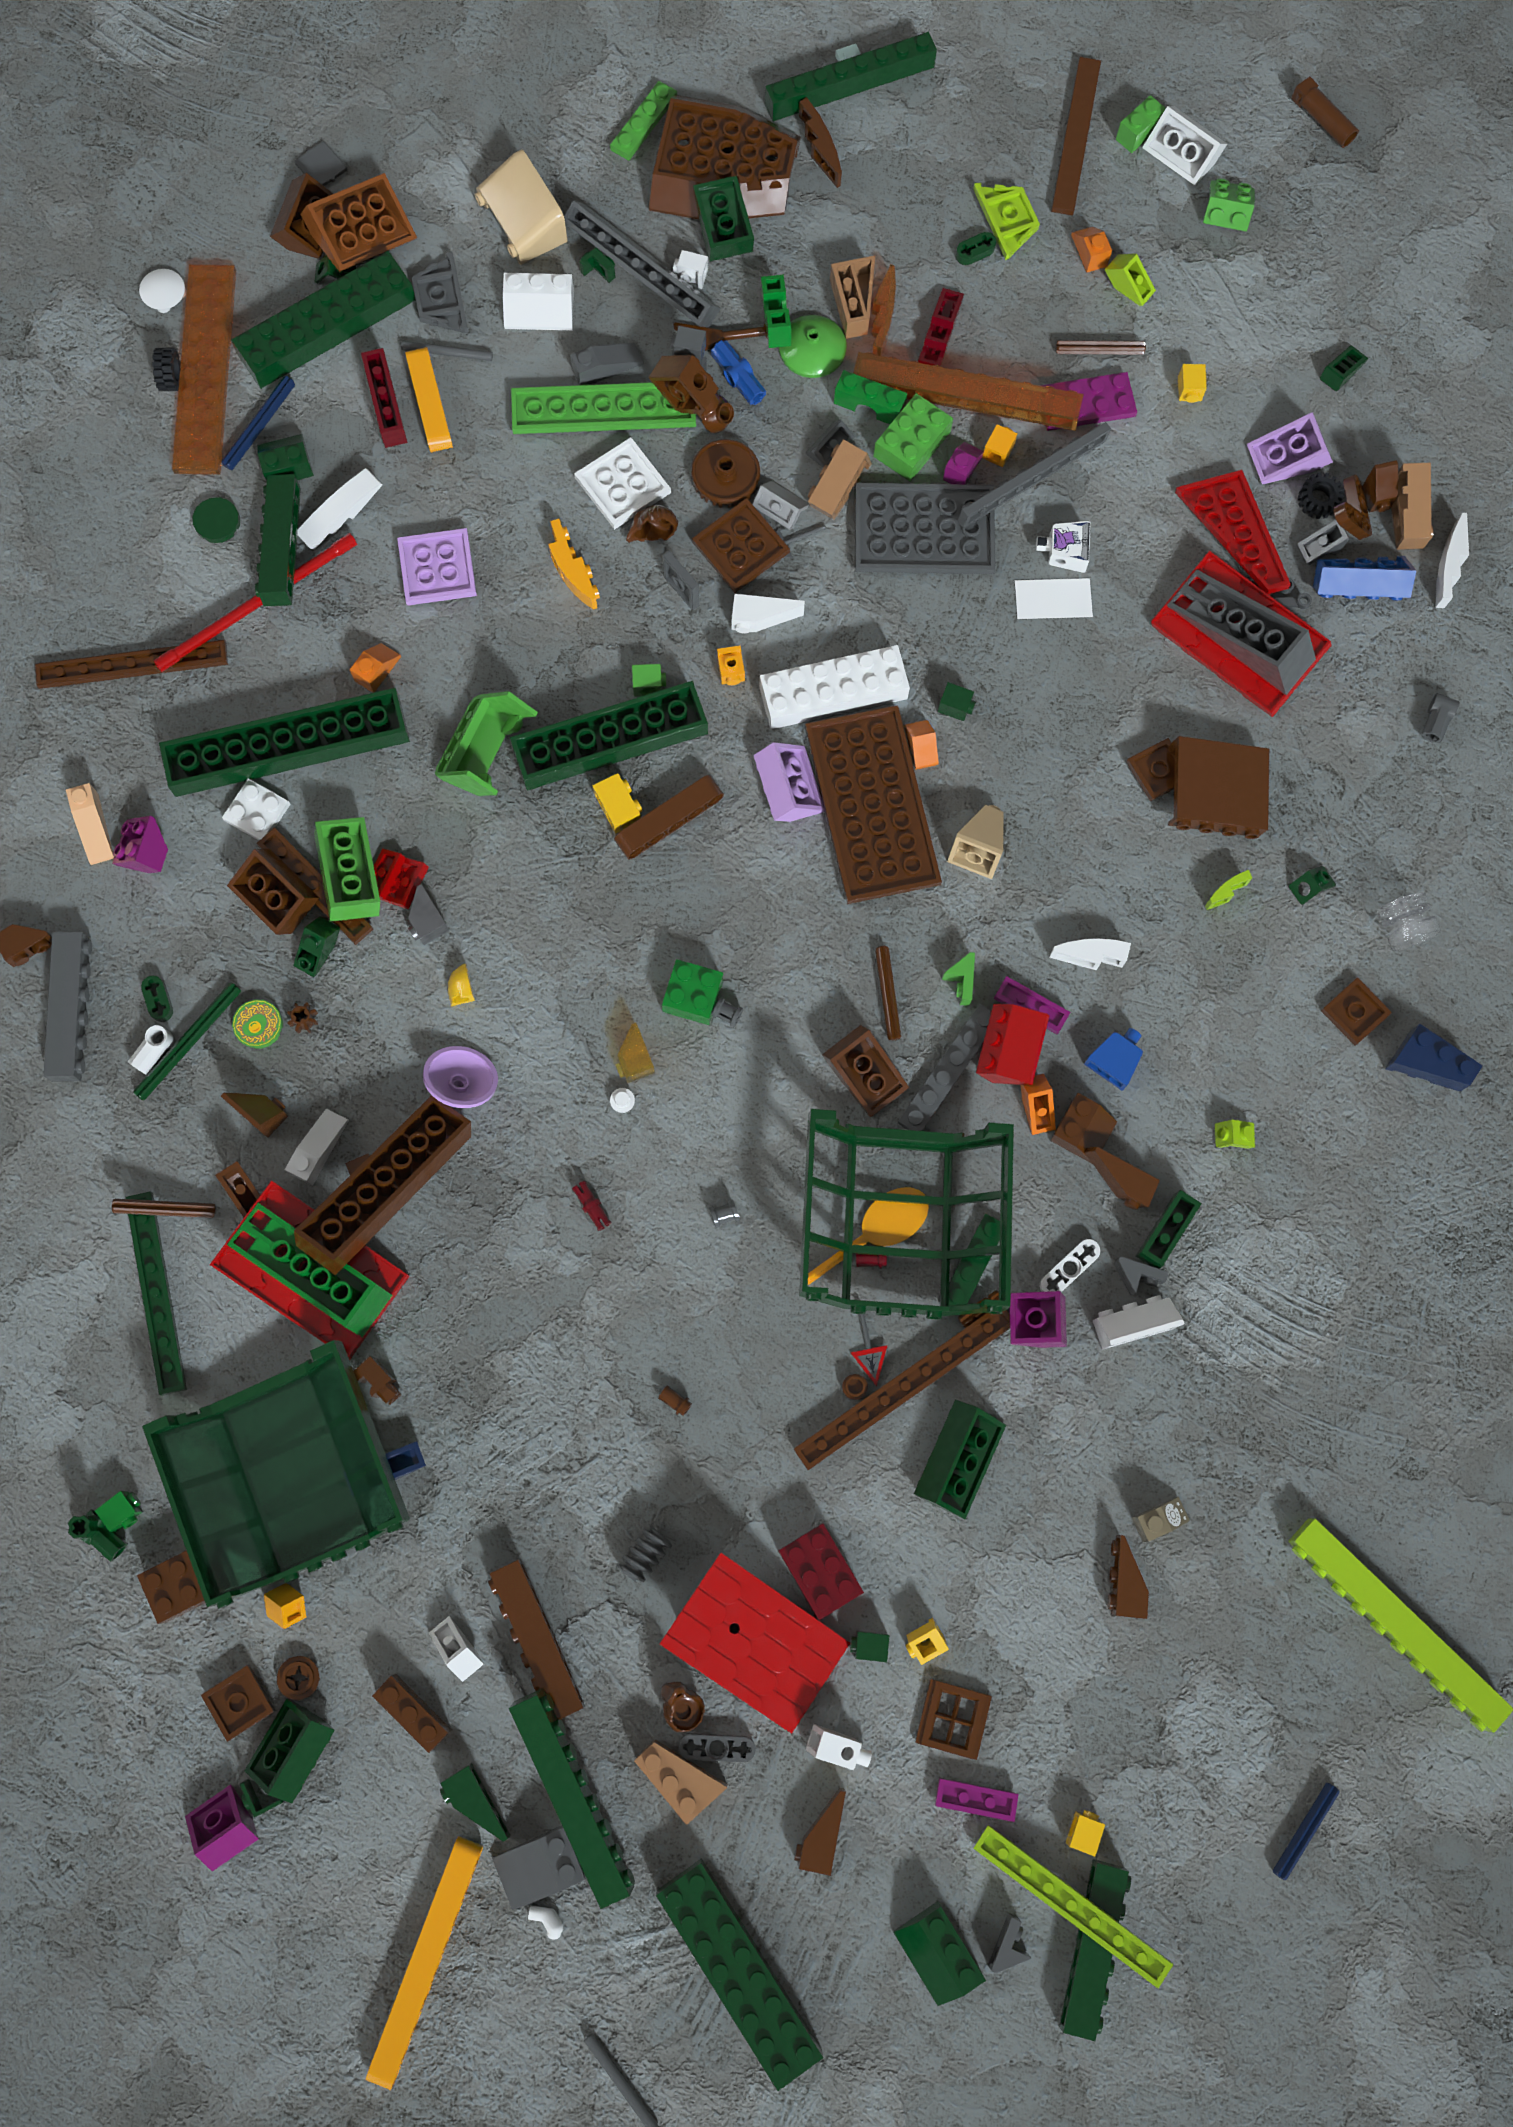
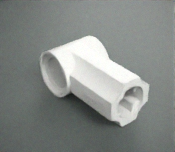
M151 1026L145 1033V1039L128 1060V1063L147 1075L164 1051L169 1050L173 1046V1034L162 1026ZM163 1033V1041L156 1044L155 1039L157 1035Z

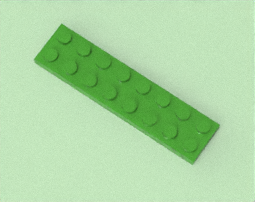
M653 383L511 388L513 434L696 427V414L676 411Z

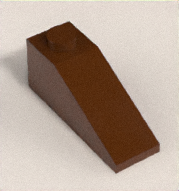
M1099 1147L1086 1148L1084 1153L1116 1197L1125 1201V1206L1134 1210L1149 1207L1159 1184V1179Z
M236 1161L215 1176L244 1218L260 1197V1193L241 1165Z
M839 1788L804 1835L802 1844L796 1845L794 1860L799 1861L798 1868L800 1870L831 1876L846 1794L844 1788Z

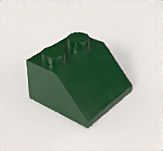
M303 434L257 445L258 457L266 482L267 475L295 474L297 480L314 476Z

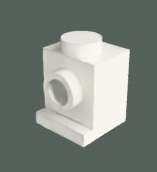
M682 250L679 259H675L673 272L677 273L687 283H696L698 288L702 289L708 272V256Z

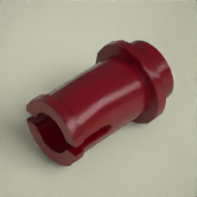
M856 1253V1267H879V1269H882V1267L887 1266V1255Z

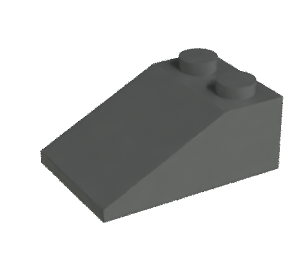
M562 1825L492 1857L512 1910L558 1893L586 1879Z

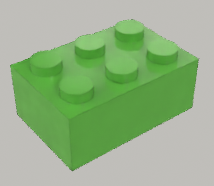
M916 393L875 442L874 458L911 482L951 433L953 418Z

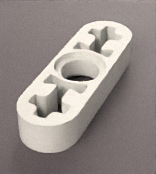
M1086 1239L1078 1244L1042 1278L1040 1282L1041 1291L1048 1292L1049 1290L1046 1288L1048 1282L1046 1280L1053 1281L1059 1275L1063 1279L1056 1284L1057 1291L1062 1292L1099 1257L1100 1247L1097 1242ZM1083 1246L1086 1248L1091 1246L1093 1248L1091 1252L1093 1257L1088 1255L1080 1262L1078 1257L1084 1252ZM1071 1261L1075 1263L1077 1271L1074 1275H1068L1064 1272L1063 1265L1065 1262Z

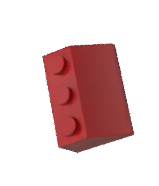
M993 1004L976 1074L991 1083L1033 1085L1050 1015L1014 1004Z

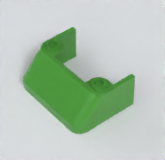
M509 691L477 695L469 703L436 767L435 775L444 782L477 796L497 795L498 790L492 787V778L487 774V771L505 736L517 733L522 728L523 718L536 717L538 712Z

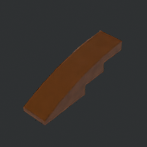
M806 97L800 101L799 117L805 123V137L812 145L811 158L838 188L841 186L842 170L837 150L821 116Z

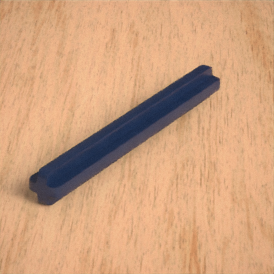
M288 376L282 378L222 459V464L225 468L229 470L235 468L295 387L293 379Z

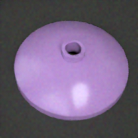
M451 1046L434 1052L427 1059L423 1070V1081L429 1093L438 1101L452 1107L472 1108L484 1104L494 1095L498 1084V1074L493 1063L482 1053L468 1047Z

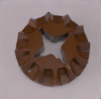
M304 1656L289 1658L281 1665L277 1674L279 1690L284 1696L292 1700H302L309 1697L316 1691L320 1681L319 1668L312 1659ZM299 1669L303 1676L309 1677V1679L301 1681L300 1686L297 1685L296 1680L288 1678V1676L297 1674Z

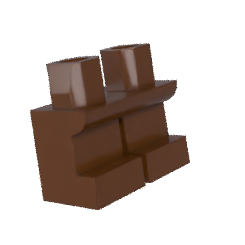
M369 1356L354 1370L357 1382L365 1384L368 1381L372 1385L370 1388L371 1397H380L386 1404L391 1405L402 1395L393 1385L397 1380L377 1358Z

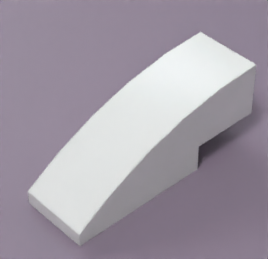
M1111 939L1071 941L1054 946L1049 958L1097 970L1101 962L1122 968L1127 961L1131 943Z

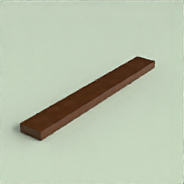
M1085 57L1079 58L1051 210L1054 213L1071 216L1074 214L1101 60Z
M225 640L206 642L163 672L157 668L153 660L177 646L35 664L36 686L39 689L228 665L227 645Z

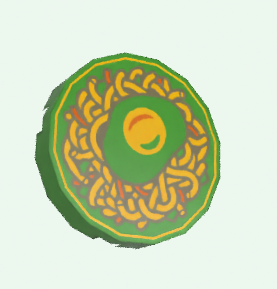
M255 999L244 1003L238 1008L233 1016L232 1027L235 1036L242 1044L255 1049H262L278 1040L283 1028L281 1013L273 1004L265 1000Z

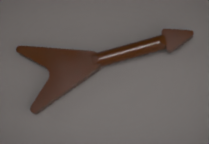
M677 322L673 324L676 331L678 326L706 331L705 351L713 348L721 340L728 341L760 336L767 338L765 324L763 327L731 331Z

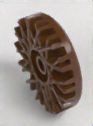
M730 439L710 442L698 451L693 460L691 469L693 487H695L696 493L699 491L701 499L705 498L706 503L710 500L713 502V506L719 503V508H722V504H728V508L731 507V504L735 507L737 502L743 501L746 498L750 500V495L752 493L755 494L756 489H758V482L760 481L759 461L754 452L741 442Z

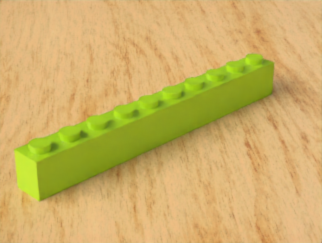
M1315 1518L1307 1519L1288 1540L1293 1546L1291 1550L1300 1559L1304 1560L1306 1558L1313 1565L1311 1569L1316 1575L1322 1579L1324 1577L1332 1583L1331 1589L1343 1598L1345 1596L1352 1603L1350 1607L1362 1617L1365 1615L1371 1621L1370 1626L1381 1636L1385 1634L1391 1640L1389 1644L1395 1651L1401 1655L1403 1653L1411 1659L1410 1665L1421 1674L1424 1672L1431 1679L1429 1683L1440 1693L1445 1692L1451 1698L1449 1702L1460 1712L1465 1711L1471 1717L1469 1721L1475 1728L1481 1732L1495 1733L1513 1712V1707Z

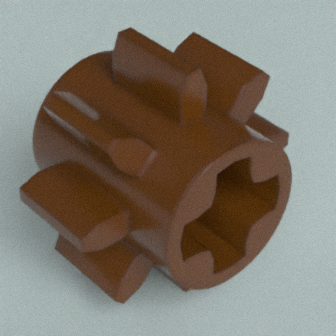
M307 1002L304 1006H299L295 1003V1008L292 1011H287V1014L291 1017V1020L287 1022L290 1027L296 1025L295 1031L298 1034L302 1030H307L311 1033L310 1028L313 1024L318 1025V1022L314 1019L318 1012L315 1009L310 1010V1005ZM305 1015L307 1016L306 1019H301V1021L298 1020L299 1017H304Z

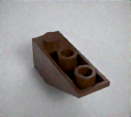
M1116 1535V1540H1112L1111 1556H1115L1114 1567H1110L1109 1581L1113 1583V1591L1108 1595V1609L1111 1610V1615L1147 1619L1149 1591L1125 1536Z

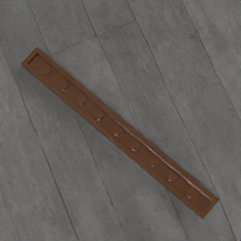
M1007 1310L1003 1311L1002 1314L986 1313L795 1447L793 1450L807 1470L813 1468L1010 1329V1314Z

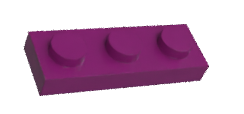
M1007 976L994 997L996 1001L1002 1004H1014L1050 1015L1046 1029L1058 1035L1071 1013Z
M939 1778L934 1805L1015 1822L1019 1794Z

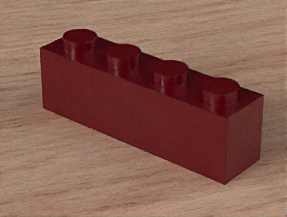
M380 348L362 352L361 356L385 448L408 443L384 349Z

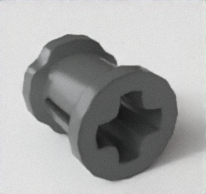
M721 997L713 1010L712 1017H718L730 1023V1026L734 1028L742 1015L743 1008H736L726 1003L725 999Z
M730 1200L729 1204L717 1208L709 1207L716 1228H719L720 1224L732 1220L740 1221L733 1200Z

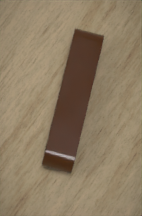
M706 775L619 832L615 836L614 841L628 859H633L718 803L723 798L724 793L712 777Z

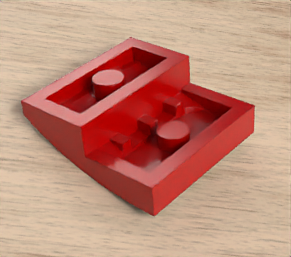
M382 848L374 864L380 900L409 909L417 886L422 883L429 866L424 862L406 858L401 853Z

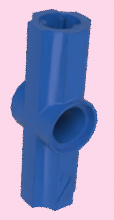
M721 340L716 343L711 350V355L723 369L724 376L729 385L733 388L736 387L750 405H756L761 402L763 397L766 396V390L754 376L749 362L744 357L740 358L727 340Z

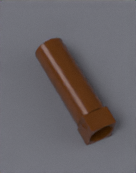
M1308 77L1296 86L1291 99L1299 108L1303 107L1342 148H1345L1356 138L1359 130L1319 90V85L1311 77Z

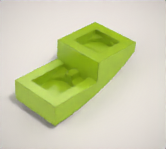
M1246 870L1220 886L1205 905L1206 910L1228 903L1234 896L1233 890L1247 886L1252 880L1250 871Z

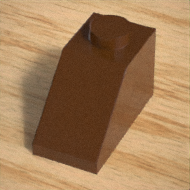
M1397 460L1374 465L1362 485L1369 513L1374 511L1385 512L1392 507L1397 499Z

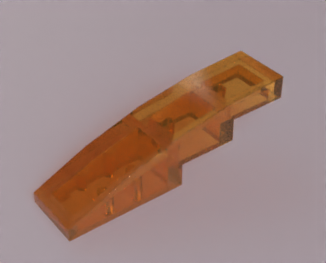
M890 264L873 301L872 314L876 318L873 322L872 336L876 337V340L873 344L872 358L879 361L888 341L894 311L896 280L895 266Z

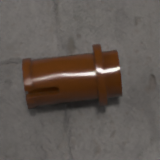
M668 1385L663 1389L658 1398L674 1409L676 1415L681 1414L684 1416L692 1405L688 1397H682Z

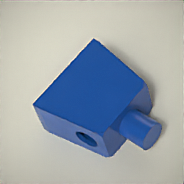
M1129 1028L1124 1036L1114 1032L1089 1056L1084 1065L1123 1091L1129 1084L1143 1054V1051L1136 1046L1141 1038V1034L1133 1028Z

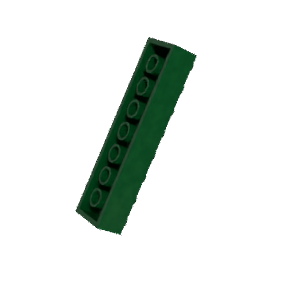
M387 251L236 336L231 341L238 357L259 388L262 389L416 301L413 286L390 252Z
M689 681L510 737L528 791L708 734V722L694 683Z
M702 1858L660 1887L656 1892V1897L776 2090H781L822 2060L824 2057L821 2047Z

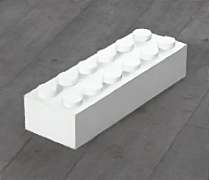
M898 645L760 675L759 683L770 730L906 700L910 690Z

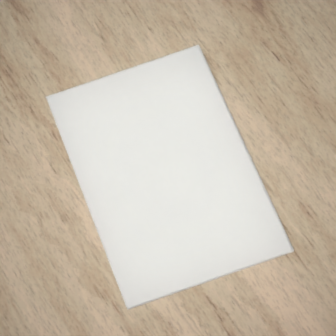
M1090 578L1015 580L1017 619L1093 617Z

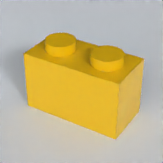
M618 773L592 785L594 795L615 834L641 818L640 813L643 811L638 800L631 798L629 793L632 790L626 779L622 780Z

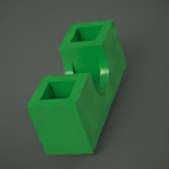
M784 274L761 277V294L769 348L791 346V322L789 308L787 309Z
M843 370L835 388L834 404L854 412L857 405H866L876 412V420L891 424L906 406L908 393Z

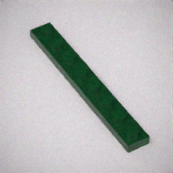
M149 1191L127 1196L125 1199L154 1200V1196ZM128 1214L158 1393L160 1396L184 1391L187 1390L157 1215Z

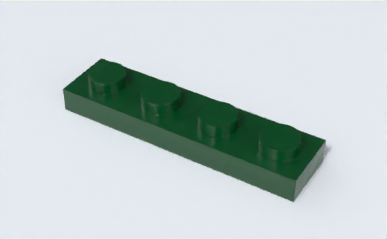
M985 1213L967 1249L997 1246L1000 1241V1221ZM992 1255L961 1259L949 1282V1306L968 1303Z

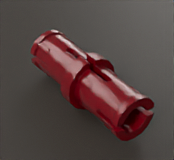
M582 1181L579 1183L584 1193H582L579 1186L575 1185L572 1191L582 1203V1210L584 1213H588L597 1230L605 1229L600 1219L608 1227L612 1222L601 1208V1201L599 1198H595L587 1182Z

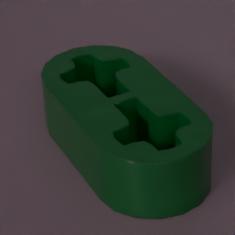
M983 232L962 241L957 246L956 260L962 265H970L990 256L995 251V236L992 233Z
M157 976L146 977L142 981L141 990L148 1013L156 1021L166 1022L173 1015V1007L167 987ZM152 983L158 986L156 988L157 996L151 990H148L152 988ZM157 1002H160V1004L164 1008H166L163 1010L162 1015H159L157 1012H155L159 1009Z

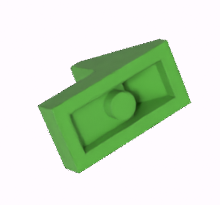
M970 952L947 970L942 980L961 982L957 983L956 997H960V1005L970 1006L972 1001L974 952Z

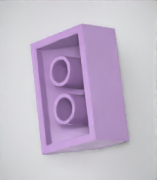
M773 742L754 755L756 767L760 774L774 821L791 822L825 811L805 746Z

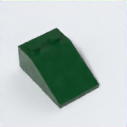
M737 176L693 185L703 240L709 261L753 252L754 235Z

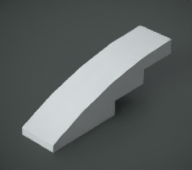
M365 468L331 495L298 529L297 535L310 549L315 550L329 533L334 535L348 518L354 519L383 484Z
M1467 513L1460 515L1445 543L1436 581L1435 608H1445L1453 598L1452 587L1461 577L1460 566L1469 556Z

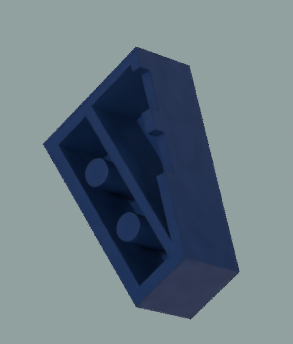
M1419 1024L1408 1033L1385 1069L1408 1074L1407 1076L1412 1078L1418 1077L1428 1080L1430 1083L1460 1092L1472 1084L1483 1065Z

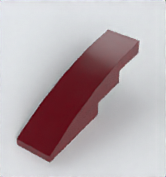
M946 288L942 289L932 315L931 324L925 337L917 367L939 373L964 293Z

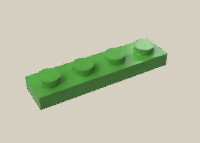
M658 81L610 144L611 151L629 161L667 112L670 99L677 95V91Z

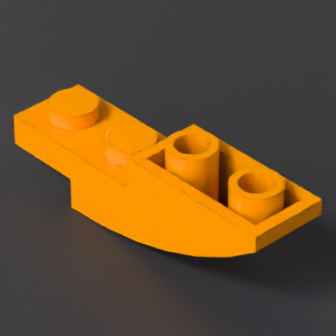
M560 519L550 521L555 542L548 544L556 570L576 597L590 608L596 609V599H599L600 596L596 584L591 585L590 578H593L589 564L585 565L582 557H576L574 547L568 546L567 541L570 540L567 527H562Z

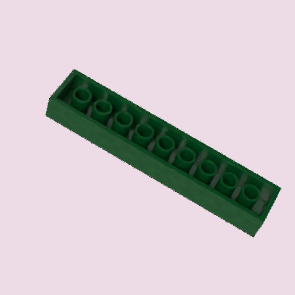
M391 688L160 742L159 746L168 788L175 797L247 781V779L251 780L408 743L410 739L396 688Z

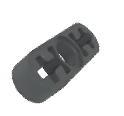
M686 1734L679 1742V1752L683 1758L688 1760L748 1762L754 1757L756 1751L753 1740L747 1736ZM688 1739H693L695 1745H702L701 1739H707L705 1745L706 1756L700 1755L702 1749H694L693 1754H688V1750L683 1748V1744H687ZM714 1740H720L725 1745L723 1754L719 1756L713 1755L709 1750V1746ZM728 1740L734 1741L733 1747H739L741 1742H746L747 1747H751V1752H746V1756L742 1757L739 1751H732L733 1757H728Z

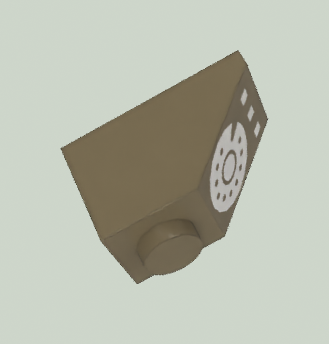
M1179 1497L1131 1517L1142 1542L1154 1540L1190 1521Z

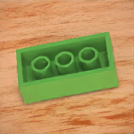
M364 817L315 822V842L329 920L339 921L379 916L380 897Z

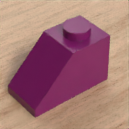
M963 442L955 449L948 461L943 480L950 484L966 485L982 459L984 451Z

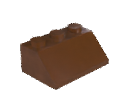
M307 172L293 179L270 237L289 251L320 258L323 250L311 236L300 214L306 205L330 196L333 193Z

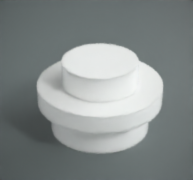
M619 1088L611 1094L610 1104L615 1111L626 1113L633 1108L635 1098L630 1090Z

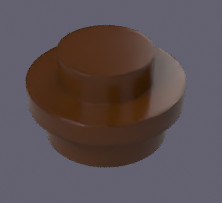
M859 1374L847 1376L842 1384L844 1395L852 1400L864 1397L868 1389L867 1381Z

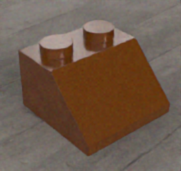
M1077 1093L1050 1141L1092 1163L1084 1153L1086 1148L1099 1147L1103 1149L1117 1121L1100 1104Z

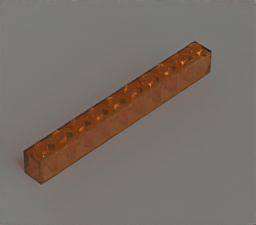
M858 352L853 374L908 393L907 399H912L917 393L932 404L1074 431L1077 428L1084 395L1073 390L1064 391L1051 386L1043 387L1029 382H1017L1007 378L990 377L982 373H969L961 369H947L939 365H926L917 361L900 360L896 357L878 356L871 352Z

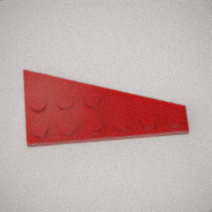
M1243 470L1176 487L1175 493L1264 592L1271 594L1289 589L1291 583Z

